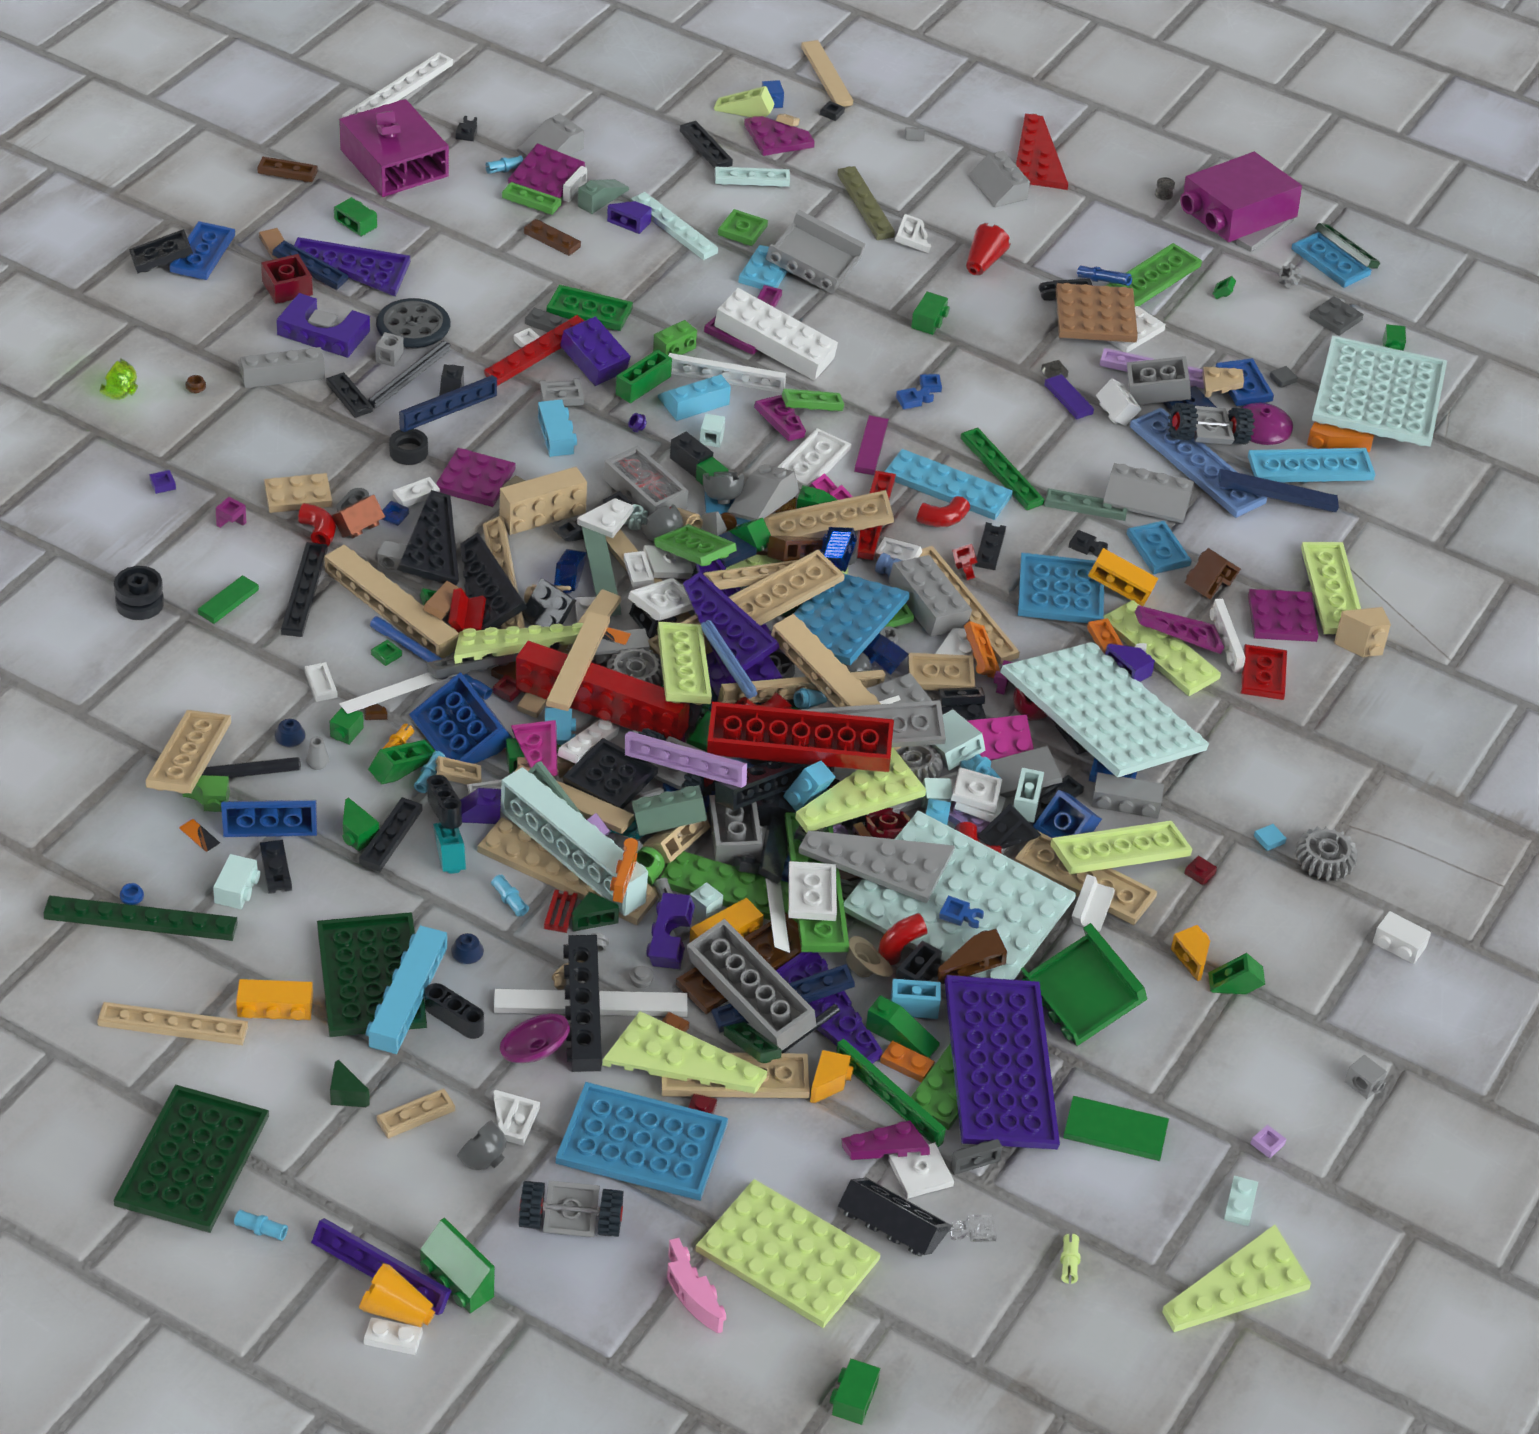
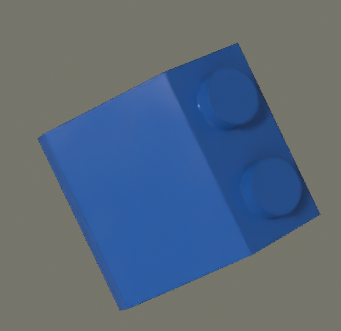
M1058 790L1033 827L1039 832L1055 838L1094 832L1102 818L1069 793Z

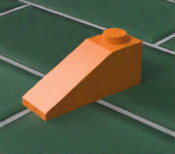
M1315 421L1310 429L1307 445L1317 449L1366 448L1367 452H1370L1374 435L1348 428H1339L1330 424H1320Z

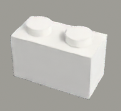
M1113 378L1096 394L1100 400L1099 405L1109 413V419L1115 424L1120 423L1127 426L1141 411L1140 406L1125 385Z
M1389 911L1377 927L1373 943L1415 964L1426 949L1431 932Z

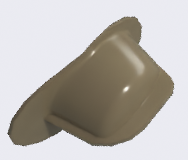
M853 936L849 939L850 949L846 955V962L852 971L863 978L870 977L873 974L882 977L892 976L893 969L891 965L869 941L859 936Z

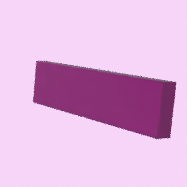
M869 415L854 472L875 475L889 419Z

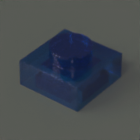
M390 501L382 510L385 518L382 520L399 526L409 515L408 507Z

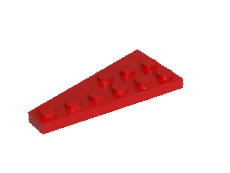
M1025 113L1016 166L1030 181V185L1068 190V181L1044 117Z

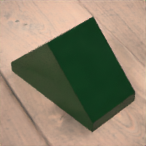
M590 891L572 912L573 932L619 923L618 904Z
M340 1060L335 1061L330 1086L331 1105L368 1107L370 1105L369 1089Z

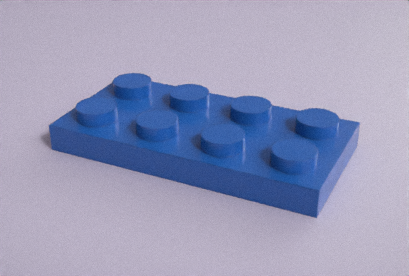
M198 221L188 237L193 254L186 258L172 261L169 266L170 272L207 280L235 237V229Z

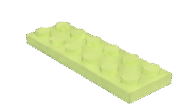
M1302 542L1301 551L1323 634H1336L1342 611L1361 609L1343 542Z
M1134 600L1104 615V619L1108 618L1118 637L1128 646L1135 647L1136 644L1147 643L1146 653L1155 660L1154 668L1186 695L1191 696L1220 679L1221 672L1181 639L1139 624L1135 614L1139 604Z
M658 622L657 631L666 701L694 703L697 705L711 704L712 694L701 625Z
M1172 821L1052 838L1050 846L1069 874L1188 857L1192 853L1191 846Z

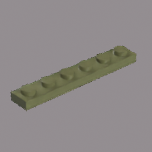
M848 166L838 169L837 175L876 240L894 238L895 231L857 168L855 166Z

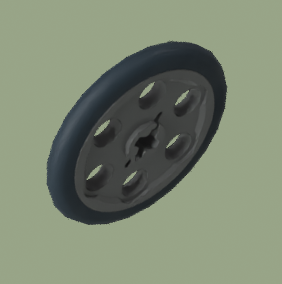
M406 298L386 305L376 318V327L381 336L386 332L403 337V345L406 348H420L433 345L442 340L451 327V320L445 309L435 302L420 298ZM419 310H424V311H426V312H424V313H419V312H417V311H419ZM403 311V312H406V313H405V314H399L398 312ZM435 320V321H437V322H436V323H430L429 321ZM402 333H409V335H406V336L401 335V334H402Z

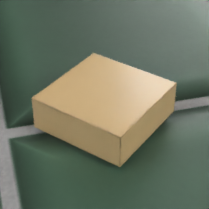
M779 114L776 121L790 126H798L800 119L787 114Z

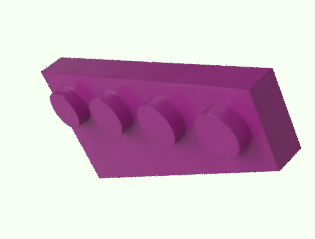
M1140 605L1135 610L1139 624L1144 627H1150L1218 654H1221L1224 649L1214 624Z

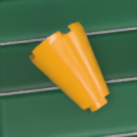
M383 1263L372 1279L369 1290H366L359 1309L363 1310V1312L412 1326L422 1327L423 1324L428 1326L435 1315V1311L432 1310L434 1304L391 1265Z

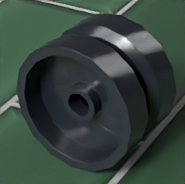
M132 566L117 574L114 579L115 602L118 612L123 617L131 620H145L160 613L164 606L163 582L160 573L147 566Z

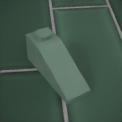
M616 179L590 180L578 188V207L593 214L627 192L629 187Z

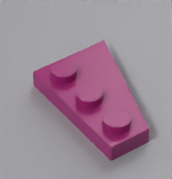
M556 720L511 725L512 732L530 769L537 762L541 761L551 775L556 776Z

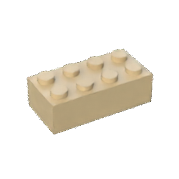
M572 467L500 488V516L505 520L507 532L509 535L586 513L587 481L577 467Z

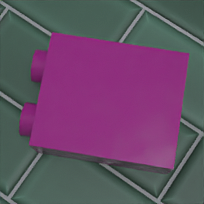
M406 99L339 119L340 150L382 197L449 176V145ZM393 111L395 113V121L400 125L401 133H395L396 136L384 137V135L378 133L376 113Z
M1254 151L1185 176L1184 193L1180 197V203L1184 212L1191 214L1206 225L1211 232H1215L1229 243L1238 238L1298 217L1302 185Z

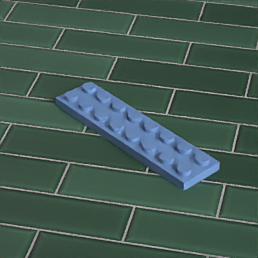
M1156 409L1131 421L1130 428L1235 518L1266 504L1267 497L1219 486L1218 473L1220 469L1237 471L1204 443L1195 442L1194 436H1192L1193 439L1191 440L1172 439L1170 436L1171 432L1168 431L1170 428L1168 426V422H1170L1168 417L1171 415L1164 409Z

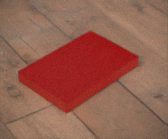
M1245 644L1243 652L1246 658L1242 671L1241 694L1284 700L1287 650Z

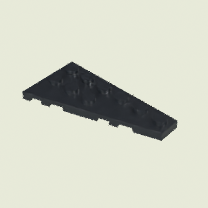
M434 490L430 491L397 567L398 571L441 582L442 584L446 581L454 585L458 584L459 574L451 495Z
M478 532L460 544L462 562L464 564L463 577L466 581L464 585L465 594L468 598L478 596L486 598L481 630L489 627L497 628L528 608Z

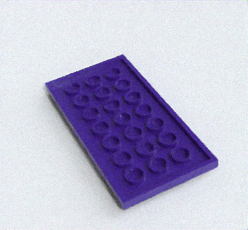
M946 975L944 981L961 1144L979 1145L984 1141L989 1142L998 1139L1001 1145L1006 1147L1058 1150L1060 1140L1040 982Z

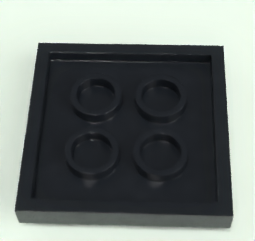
M602 738L563 776V783L624 809L658 774V767L648 761L625 755V749Z

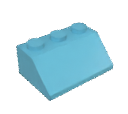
M717 375L658 394V399L675 420L679 421L730 405L731 386L722 375Z

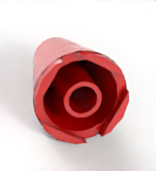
M983 223L976 229L966 263V268L972 275H982L1009 249L1011 243L1009 244V235L999 226L994 225L991 227L987 226L988 223Z

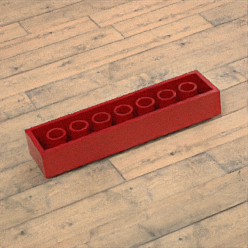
M528 640L516 656V688L547 699L568 654ZM591 662L570 708L637 732H642V729L649 728L663 734L666 739L671 736L681 740L688 729L690 703L666 701L663 687Z
M712 702L707 753L718 756L809 765L822 760L829 767L889 772L894 719Z

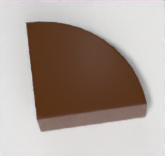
M379 704L366 707L365 720H388L386 708Z

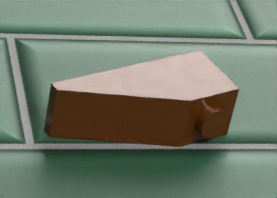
M786 535L770 536L767 557L786 562L799 560L819 550L831 561L834 540Z
M997 929L982 931L969 939L938 968V982L945 984L946 975L970 976L1005 965L1007 950Z

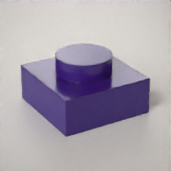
M170 470L149 474L155 494L176 489V483Z

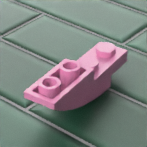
M680 1238L669 1240L668 1256L671 1262L668 1263L667 1279L673 1291L685 1308L697 1320L714 1332L721 1333L723 1331V1321L726 1320V1313L722 1305L719 1306L717 1302L715 1286L713 1284L710 1285L707 1276L699 1277L696 1267H691L688 1248L686 1246L683 1247Z

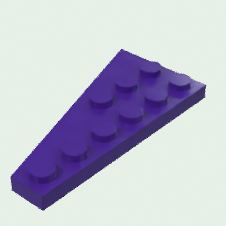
M298 237L294 244L299 249L347 274L348 278L395 297L411 262L409 255Z
M701 572L683 582L684 590L700 624L707 620L713 623L744 671L780 648L779 642ZM709 642L728 683L734 678Z
M801 952L776 971L787 983H791L829 969L826 960L822 959L818 952ZM845 991L808 1003L815 1010V1018L833 1004H836L840 1009L839 1013L817 1028L833 1044L837 1046L839 1041L845 1039L872 1064L881 1058L882 1049L870 1030L865 1028L862 1023V1017L858 1012H855L852 1002Z

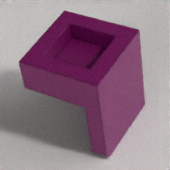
M228 497L215 508L216 526L221 528L228 521L232 523L235 521L241 525L246 524V505Z

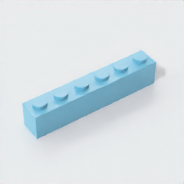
M420 925L416 934L411 935L409 949L403 952L400 961L401 965L399 969L396 968L394 970L392 984L386 987L383 1002L376 1007L375 1019L373 1022H369L367 1026L366 1036L369 1037V1047L393 1054L398 1053L425 996V988L430 985L447 950V932Z

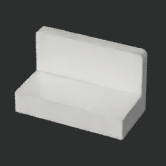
M1087 874L1072 914L1073 923L1082 927L1091 923L1097 931H1100L1115 893L1114 888L1098 884L1095 876Z

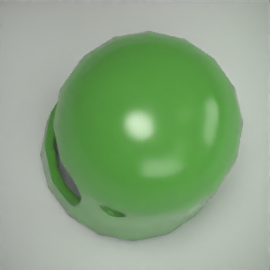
M645 846L637 853V862L647 869V883L652 886L663 871L665 861L659 851Z

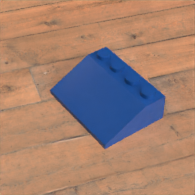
M461 672L409 713V716L436 751L442 752L446 758L472 764L478 763L497 755L506 748V739L513 738Z

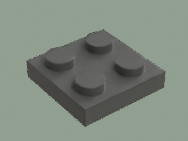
M1333 296L1312 310L1309 318L1340 336L1361 322L1364 314Z

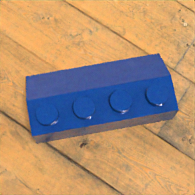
M317 800L221 802L223 837L317 836Z

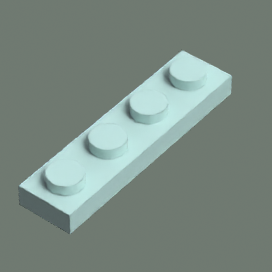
M715 167V184L790 187V169Z

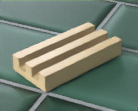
M441 756L437 757L436 775H443L448 781L466 785L482 782L481 765Z

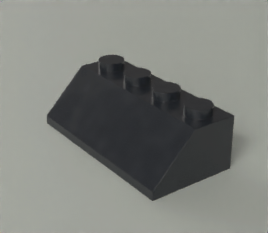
M867 1177L851 1179L838 1204V1207L844 1210L843 1214L854 1220L861 1219L866 1222L865 1226L875 1232L880 1230L886 1233L888 1240L896 1244L903 1243L909 1246L908 1251L920 1257L932 1254L952 1227L951 1224Z

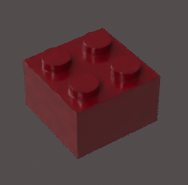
M299 254L261 262L262 282L275 304L294 300L299 293L307 296L313 295L312 275Z

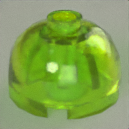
M120 358V362L116 361L105 377L106 386L102 384L99 392L113 400L124 399L129 394L132 396L138 388L136 384V370L130 363Z

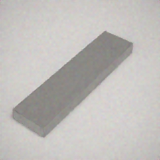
M1294 218L1238 238L1236 244L1252 252L1292 223Z

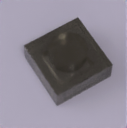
M1060 360L1042 364L1041 371L1047 378L1061 374L1065 378L1068 377L1069 371Z

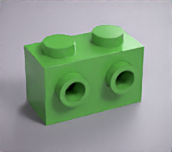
M683 320L655 333L653 352L658 349L666 355H669V353L683 355L696 349L697 329L686 320Z

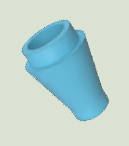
M801 688L794 693L793 701L797 708L809 709L826 703L827 697L821 691Z

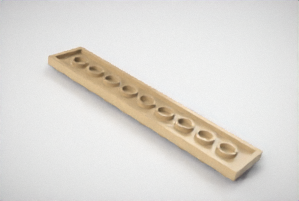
M816 550L733 594L729 598L761 626L844 581V574L819 550ZM696 615L681 622L701 625ZM703 633L705 652L707 655L712 652V648L705 634ZM658 635L649 639L648 642L650 650H653L654 654H659L661 659Z

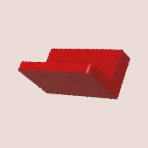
M462 588L453 589L448 621L451 627L458 633L468 628H473L476 631L481 630L486 598L484 596L468 598Z

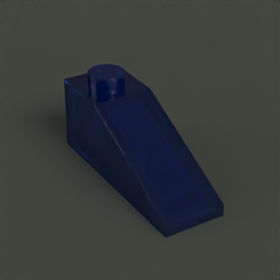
M566 549L556 563L554 586H570L571 590H564L563 592L572 593V591L577 589L587 558V552Z

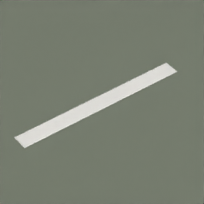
M428 672L339 704L349 714L445 679H435Z
M760 826L762 844H764L766 828ZM766 878L774 947L790 953L781 882L776 884Z

